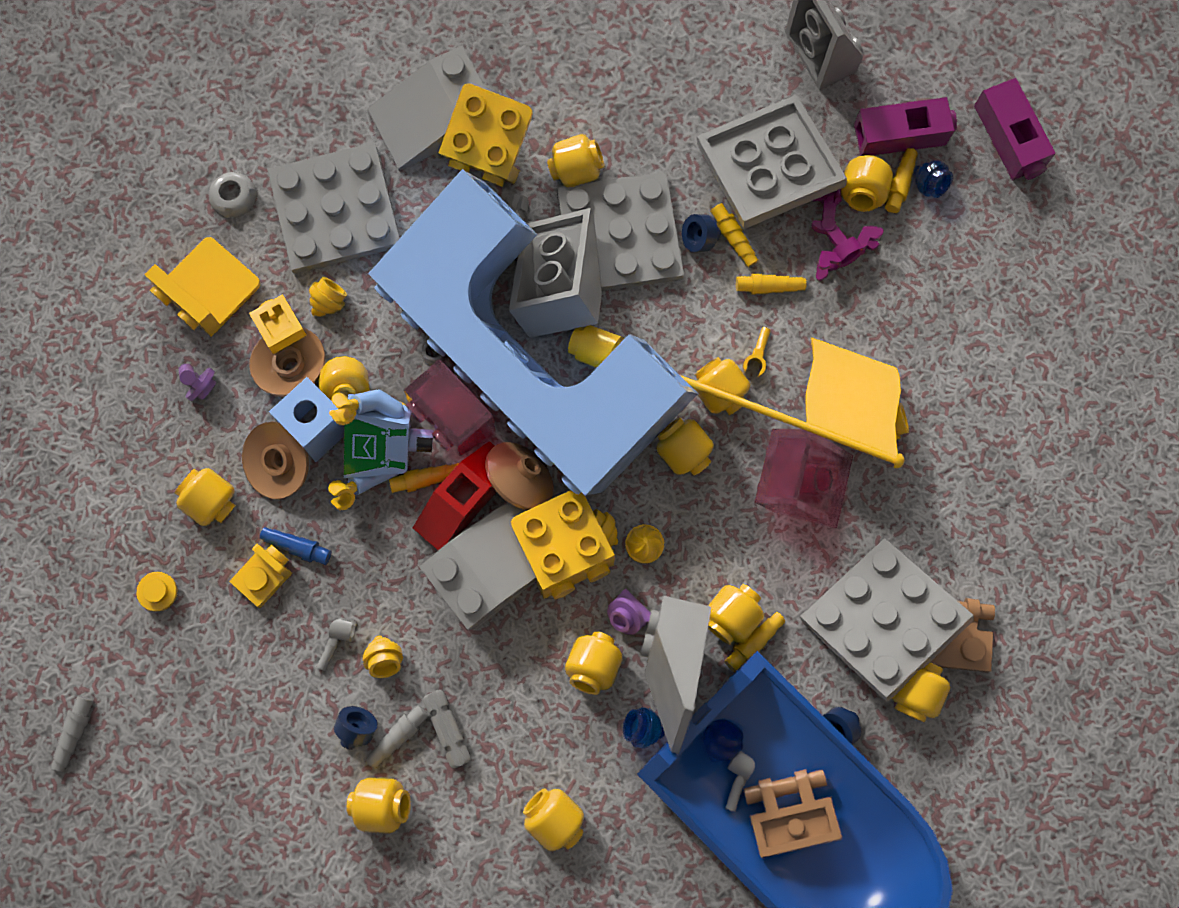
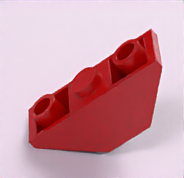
M490 441L463 459L433 492L412 527L413 530L437 550H440L449 541L457 537L496 493L488 479L485 468L487 454L495 446Z

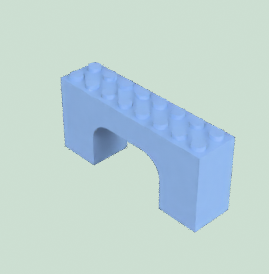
M462 169L368 273L377 282L374 288L385 300L390 303L395 301L403 309L400 315L409 325L417 330L420 327L429 336L427 343L433 350L443 357L447 354L456 363L453 367L454 371L469 384L474 382L483 391L480 397L489 407L495 411L501 409L510 418L507 422L508 426L519 437L524 439L527 436L537 446L534 452L545 464L550 467L553 464L556 465L564 474L562 481L571 491L577 495L582 492L585 496L602 493L699 393L644 339L630 334L582 382L570 387H564L554 380L499 324L494 315L491 301L492 291L499 276L538 234L485 182Z

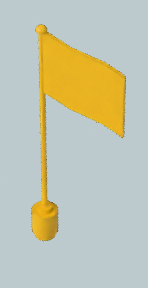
M592 325L575 328L571 335L568 352L575 355L577 361L597 368L624 338ZM811 337L813 364L805 394L806 422L680 375L694 389L893 463V468L895 469L901 468L904 465V456L900 453L898 454L895 429L901 393L900 376L896 367Z

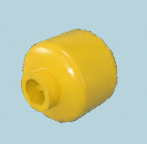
M584 134L555 143L552 148L553 158L547 160L553 180L560 179L562 184L568 188L596 181L599 178L600 169L605 167L597 141L595 139L590 141Z
M873 155L858 156L852 159L844 172L847 177L846 186L841 188V195L844 201L851 208L861 212H868L883 206L888 199L893 178L890 165L883 159Z
M347 356L335 357L327 361L322 367L319 375V389L330 400H332L336 393H343L348 398V394L370 391L368 371L355 358Z
M716 357L694 374L697 378L696 381L745 399L744 395L750 389V382L731 359H724L722 361L719 357ZM695 389L699 393L698 397L711 413L717 414L725 410L728 415H731L742 408V406Z
M679 417L672 421L657 436L660 440L656 446L658 454L677 475L686 474L690 471L695 476L712 462L708 456L714 448V443L694 419L683 421Z
M204 468L199 472L193 469L174 492L179 496L176 502L177 508L201 526L209 525L214 519L222 523L236 506L230 501L234 495V487L210 468Z
M742 584L740 588L725 585L708 605L711 607L708 630L726 644L730 645L733 641L743 643L764 618V612L758 604L761 597L745 584Z
M593 632L592 636L584 635L575 640L565 664V672L570 678V684L574 688L587 694L597 695L600 691L608 690L613 686L623 657L621 651L614 645L615 640L611 636L602 632Z
M930 662L926 667L920 669L892 698L897 703L894 709L924 723L927 717H938L951 688L950 683L941 676L943 668Z
M365 778L358 783L354 792L349 794L346 809L358 830L372 833H393L399 829L402 823L407 821L410 814L411 799L409 792L404 790L402 784L396 779Z
M560 789L540 790L530 799L523 810V814L526 816L524 820L525 830L549 851H556L562 847L566 849L572 848L584 833L583 829H581L584 820L583 810Z

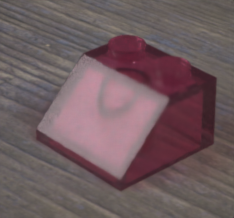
M440 359L404 389L409 402L405 405L406 409L420 424L426 420L435 429L431 435L445 451L453 448L461 456L488 442L496 435L493 415Z
M772 429L754 503L777 514L837 528L854 455L827 439L803 429Z

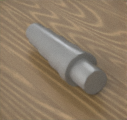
M77 696L73 709L67 711V717L53 756L54 760L50 767L51 769L64 772V769L67 768L70 757L73 755L84 728L87 727L90 716H88L93 700Z
M417 705L408 715L404 714L379 742V745L369 754L366 761L376 769L396 749L398 750L420 730L419 726L429 717V714L420 705Z

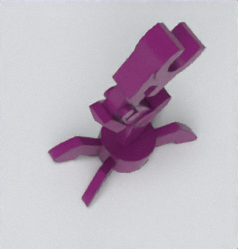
M841 189L812 200L823 203L822 221H812L811 228L819 234H825L835 246L832 252L821 251L816 269V279L818 281L828 277V271H834L851 264L863 255L866 249L873 251L879 247V242L876 240L883 235L884 230L882 228L864 226L857 239L855 237L847 239L837 226L835 213L836 205L842 201Z

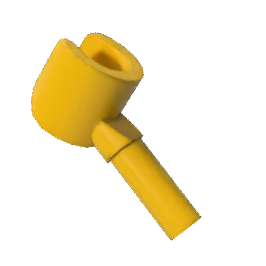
M762 327L752 355H749L743 363L742 369L744 373L747 369V363L754 360L761 365V371L757 378L763 375L766 369V362L763 358L764 350L771 332L769 328Z

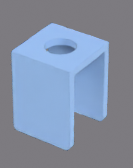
M308 377L269 411L274 419L301 444L315 462L344 437V425L337 424L329 415V411L338 410V408ZM316 405L317 415L313 421L309 423L298 422Z

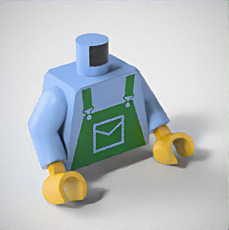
M382 390L348 394V398L343 393H336L332 397L331 401L338 410L329 411V415L337 424L344 425V478H348L347 484L340 480H335L329 485L328 491L333 496H338L331 500V503L337 509L346 510L350 508L355 501V495H359L382 482L407 472L410 452L432 453L434 430L411 428V408L402 405L401 402Z

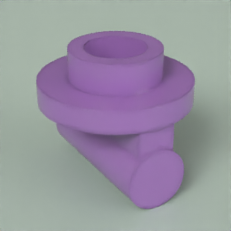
M182 364L179 367L180 381L184 385L192 386L186 398L190 401H193L196 397L203 400L216 384V381L212 379L215 371L208 368L200 376L194 372V368L190 364Z
M626 588L607 608L612 626L616 630L628 635L636 634L649 622L651 614Z

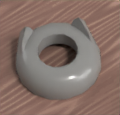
M238 172L224 173L212 182L208 192L209 203L214 211L225 218L239 217L252 208L256 200L257 190L251 179L244 174ZM231 184L240 186L241 191L236 199L230 201L222 199L221 193L226 186Z

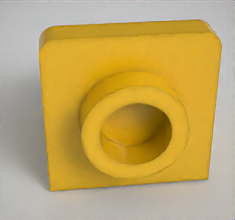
M283 294L275 299L263 302L259 308L249 313L273 354L307 336Z
M257 543L252 548L255 554L229 582L261 609L291 576L292 572L284 566L289 559L272 544L266 550Z

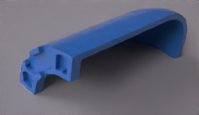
M758 651L723 684L708 702H705L691 716L680 752H671L667 741L637 773L767 908H949L953 889L948 861L932 828L916 808ZM742 751L751 757L755 763L754 771L746 780L743 788L759 785V780L770 778L772 782L795 776L794 772L806 769L807 773L823 769L827 786L812 789L814 800L831 797L842 840L761 858L750 816L766 812L764 801L747 804L744 789L742 788L736 811L726 809L734 780L737 777L735 773L727 769L735 753ZM799 792L776 798L778 809L802 804Z

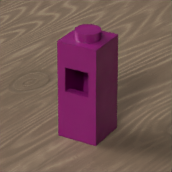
M1017 78L983 90L974 108L1011 180L1013 181L1025 176L1026 180H1031L1043 174L1047 170V164L1056 153Z
M943 97L860 109L854 122L860 156L904 152L908 148L918 150L946 146L957 129L956 113L954 110H950L948 98Z

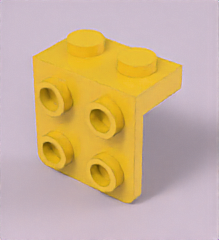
M467 83L461 89L438 153L450 159L448 166L458 171L463 169L469 173L470 169L473 168L484 172L482 179L500 187H503L505 181L515 184L520 170L514 167L531 122L533 110L526 104Z
M212 237L204 238L168 275L156 264L144 274L154 285L149 291L165 306L172 302L181 310L177 316L192 330L199 326L210 337L261 286L259 278Z
M570 490L513 517L511 520V527L536 576L537 586L544 599L553 596L554 599L562 598L575 590V584L587 578L589 582L600 580L611 572L609 568L614 566L615 554L582 492L577 495Z

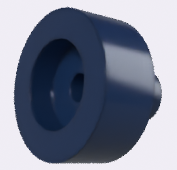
M692 214L686 218L682 226L683 244L691 252H708L721 237V230L717 227L716 221L707 214Z
M348 706L340 711L334 724V732L341 740L340 744L342 747L351 750L356 746L369 744L378 723L374 715L366 709Z
M834 707L823 715L852 745L860 739L861 726L859 717L855 712L843 707Z

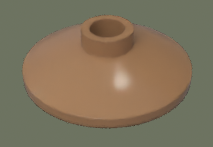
M303 328L307 336L275 354L271 352L263 337L257 342L250 356L249 367L251 376L259 388L270 395L285 397L306 377L314 384L319 379L320 371L325 365L326 356L321 341L313 332ZM289 363H297L294 368L286 370V366Z
M277 421L265 422L256 426L248 434L242 450V464L245 475L252 487L261 495L272 499H282L295 494L303 486L309 469L308 452Z
M513 442L499 443L489 451L485 461L486 473L491 485L504 500L523 510H529L551 500L554 490L551 474L543 461L534 452Z

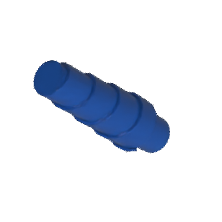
M264 527L260 533V539L264 542L287 551L289 554L301 558V560L309 563L316 561L327 565L330 560L332 551L320 547L317 541H311Z

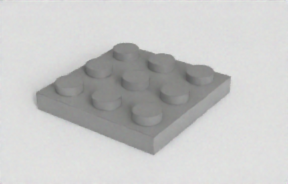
M797 94L697 136V145L743 229L846 186L847 177Z
M375 142L267 169L293 274L388 251L400 239Z
M666 172L595 181L570 188L565 186L557 187L560 215L591 208L594 213L601 291L684 279Z
M885 538L800 616L801 621L887 703L920 669L926 667L974 621V615Z

